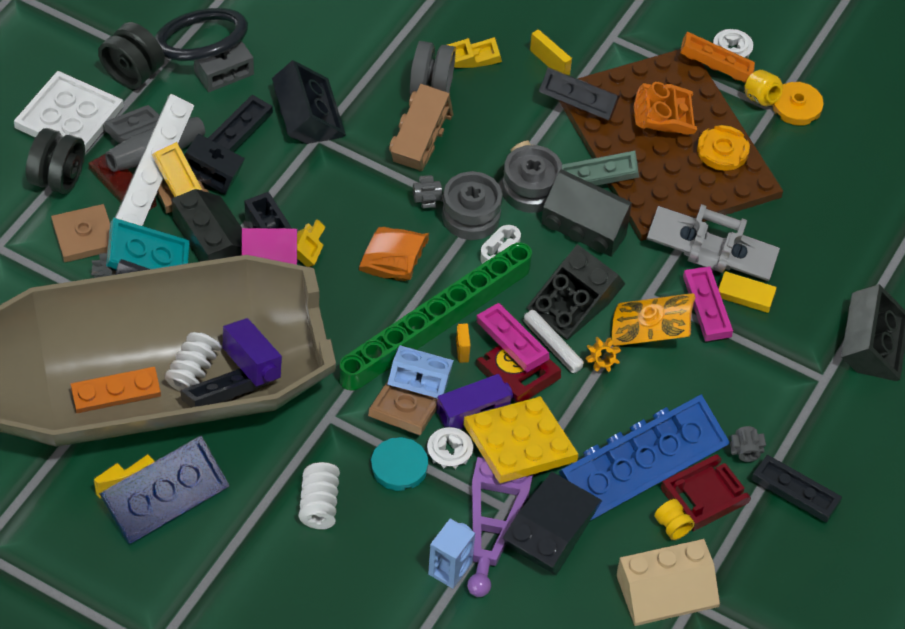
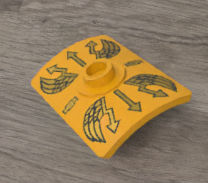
M695 294L619 303L613 318L612 345L620 346L690 337L691 313L696 298Z

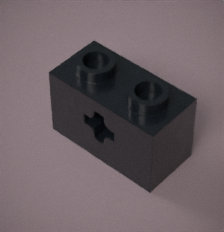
M199 133L184 155L197 180L225 195L237 178L245 160L244 157Z
M269 191L244 201L245 221L249 228L292 229Z

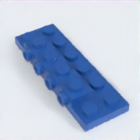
M702 394L671 411L667 407L652 415L655 420L649 423L641 420L630 427L631 432L623 436L622 432L615 434L606 440L608 445L601 449L598 444L583 452L584 458L559 471L561 477L602 500L591 520L730 444Z

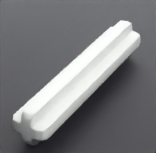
M531 310L524 315V323L570 372L576 373L583 368V360L535 310Z

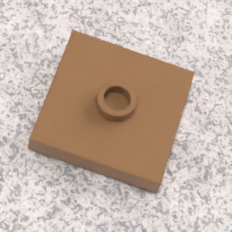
M104 204L51 216L64 263L99 255L100 253H107L110 222Z
M387 381L369 408L368 416L421 435L437 410V398L388 385Z

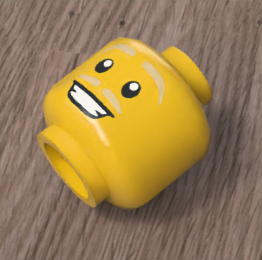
M757 70L748 77L745 83V94L751 101L767 107L780 99L783 85L776 75L765 70Z

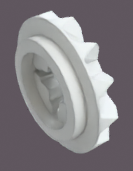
M727 29L719 32L713 41L714 44L745 58H749L753 50L752 39L746 33L736 29ZM737 45V48H728V46Z
M442 428L430 436L427 444L428 455L431 456L433 463L441 464L443 469L446 466H453L456 469L462 463L466 465L468 459L472 456L473 443L471 438L460 429ZM447 441L454 449V455L449 454V451L445 450Z

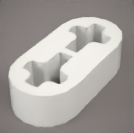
M513 225L500 227L481 247V263L483 264L494 257L496 251L498 254L510 245L520 242V230Z

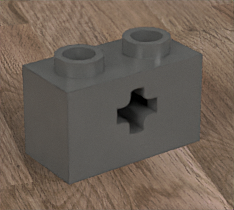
M240 41L236 46L219 55L194 60V70L209 93L254 75V61L249 50Z

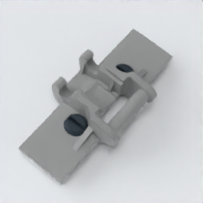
M702 204L696 219L658 206L647 236L648 240L684 252V255L689 256L687 260L689 262L704 267L710 266L712 270L721 273L725 269L730 270L731 268L766 281L770 280L780 249L743 235L747 223L746 219L737 220L706 209V206ZM702 219L737 230V233H728L727 238L707 232L708 225L702 222Z

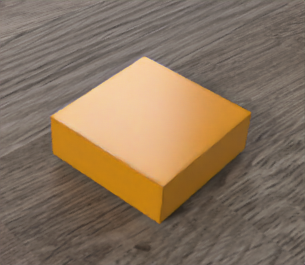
M458 324L456 347L459 363L469 362L470 338L468 324Z

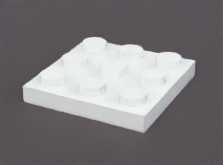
M57 71L14 120V126L16 129L33 137H36L43 128L60 131L63 137L69 134L80 137L85 142L86 153L104 131V122L115 118L124 107L123 100Z

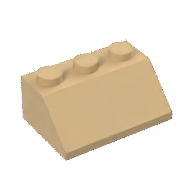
M704 539L620 557L616 576L634 626L708 610L720 605L715 567Z

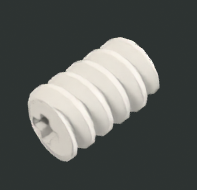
M193 332L188 334L187 342L182 344L181 351L176 354V360L170 364L171 370L165 373L166 381L178 391L200 383L195 377L205 378L206 374L201 368H211V364L206 358L209 360L216 359V354L212 350L220 351L222 349L219 342L204 333Z
M320 462L311 464L304 469L299 519L310 528L327 529L335 524L334 516L336 515L335 506L337 505L336 496L338 494L337 487L340 474L337 466Z

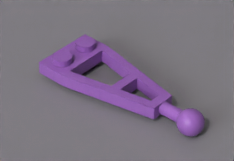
M477 457L472 479V531L475 532L473 562H478L476 574L469 578L467 584L469 592L475 597H483L491 589V581L487 577L489 566H496L506 546L503 536L518 512L525 505L529 497L533 477L532 474L499 483L485 459ZM481 489L518 495L506 521L481 516ZM481 530L500 534L492 551L481 549Z

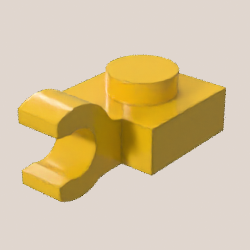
M318 219L314 222L313 226L308 223L304 229L297 233V259L306 267L315 265L324 246L319 241V238L325 226Z

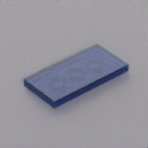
M199 436L99 494L129 545L230 485L202 436Z

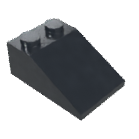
M551 472L518 512L503 536V540L507 547L557 576L602 500L556 473Z

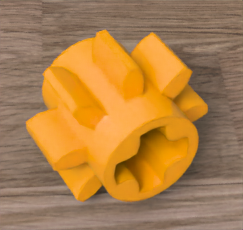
M596 337V343L593 346L587 345L591 355L587 356L586 360L588 362L596 361L593 366L596 371L600 370L601 367H605L610 372L611 365L620 363L616 358V354L621 349L616 346L611 348L613 344L611 338H608L606 342H602ZM603 349L607 351V353H605V359H601L599 357L601 356V350Z

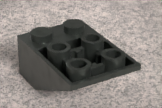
M577 244L526 308L530 311L535 310L550 327L569 340L610 304L625 285V282L616 272Z

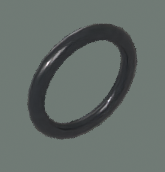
M201 9L183 14L169 21L159 29L155 38L162 47L165 58L177 61L206 59L226 52L242 41L248 30V22L241 13L232 9ZM226 20L236 25L235 30L226 38L200 48L179 49L167 45L166 42L177 30L200 21Z

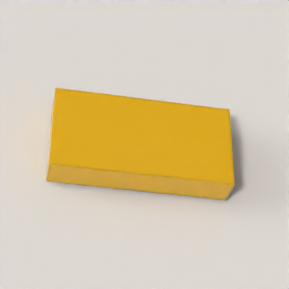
M540 30L531 34L530 51L549 68L570 75L572 58Z
M177 142L152 154L174 197L194 189L202 190Z
M724 272L718 290L721 298L769 313L777 287Z

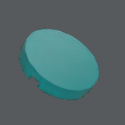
M403 437L390 438L381 442L374 450L371 458V469L374 478L379 484L387 489L403 491L405 488L418 486L425 479L428 471V457L423 447L414 440Z

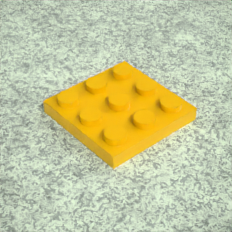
M541 396L464 417V427L499 483L575 463L578 460V452Z

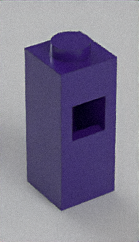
M248 318L223 326L222 348L255 386L281 378L282 355Z
M499 374L439 395L437 397L436 412L445 428L462 429L465 428L463 425L465 416L510 405L513 398L512 389L507 382H503Z

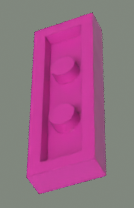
M711 267L684 270L683 278L688 293H694L696 297L693 307L705 341L732 337L733 329Z
M500 303L477 315V323L526 372L549 360V352Z

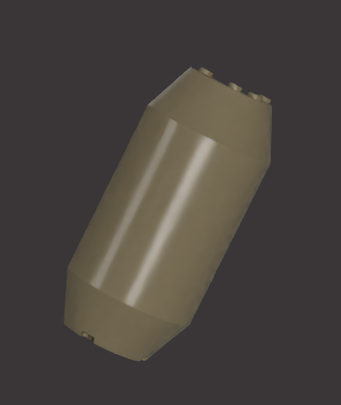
M250 255L32 287L0 305V432L55 447L275 411L333 373L336 369L331 339H326L319 309V287L314 268ZM248 318L282 355L281 378L270 381L269 385L260 387L257 391L236 396L230 401L191 408L181 400V392L173 388L165 379L166 371L171 370L170 364L176 360V354L181 351L182 344L187 342L188 334L193 332L204 333L215 339L222 346L223 326ZM223 348L220 351L212 350L216 354V359L209 360L206 358L211 364V368H201L206 374L205 378H195L201 383L240 369V367ZM155 367L161 391L160 397L76 413L71 383Z

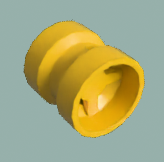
M677 499L669 500L661 505L654 515L659 524L666 527V533L671 540L684 537L692 530L695 524L688 514L683 513V506Z

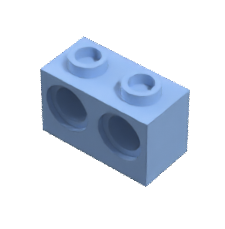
M399 346L393 360L388 385L437 398L445 393L454 360Z
M449 519L430 544L428 575L454 589L473 561L475 532L464 523H457Z

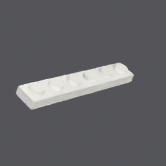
M173 94L169 95L115 218L140 226L143 225L163 179V175L152 154L175 142H179L195 105Z

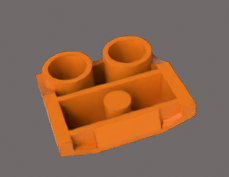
M654 82L652 85L643 83L637 91L634 102L636 125L643 129L650 128L663 132L694 134L697 131V126L694 125L691 99L693 91L672 84L664 85L661 82Z
M378 227L365 251L359 271L384 279L410 280L413 268L417 265V260L422 255V249L429 241V233L421 234L403 229Z

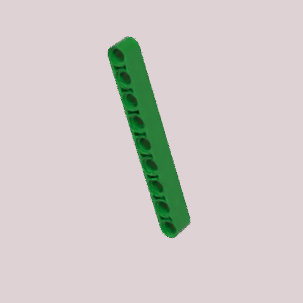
M521 242L510 245L345 355L340 361L339 380L341 386L350 391L360 389L392 367L399 346L415 350L419 349L524 278L530 271L531 248Z

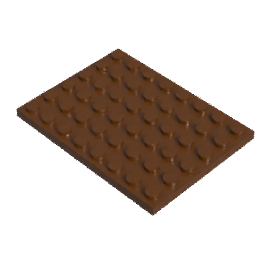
M681 49L577 78L620 96L611 120L559 100L592 159L631 151L636 152L639 177L607 183L613 194L632 202L629 222L640 241L647 240L658 206L696 219L701 204L705 205L706 209L727 215L782 198L783 194L779 183L704 65L681 54ZM654 82H661L664 85L672 84L693 91L691 99L694 125L697 126V131L694 134L663 132L650 128L643 129L637 126L635 123L634 102L639 87L643 83L652 85ZM719 125L731 126L740 130L744 134L746 141L748 140L750 144L748 159L744 165L728 171L716 170L707 166L700 159L697 152L699 137L703 131L707 129L709 131L714 129V126Z

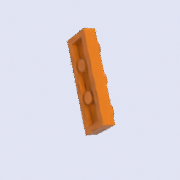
M690 32L685 34L680 53L684 54L687 58L697 60L708 65L713 70H719L730 75L733 79L741 80L745 83L754 72L755 62Z
M155 367L71 383L76 413L161 396Z

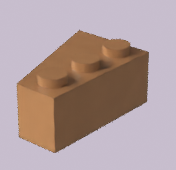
M420 83L417 92L414 91L410 97L409 111L407 114L404 113L399 123L400 131L397 137L394 136L392 138L389 151H391L393 162L423 171L435 149L434 142L437 136L441 137L444 133V128H441L445 119L451 120L453 109L449 93Z

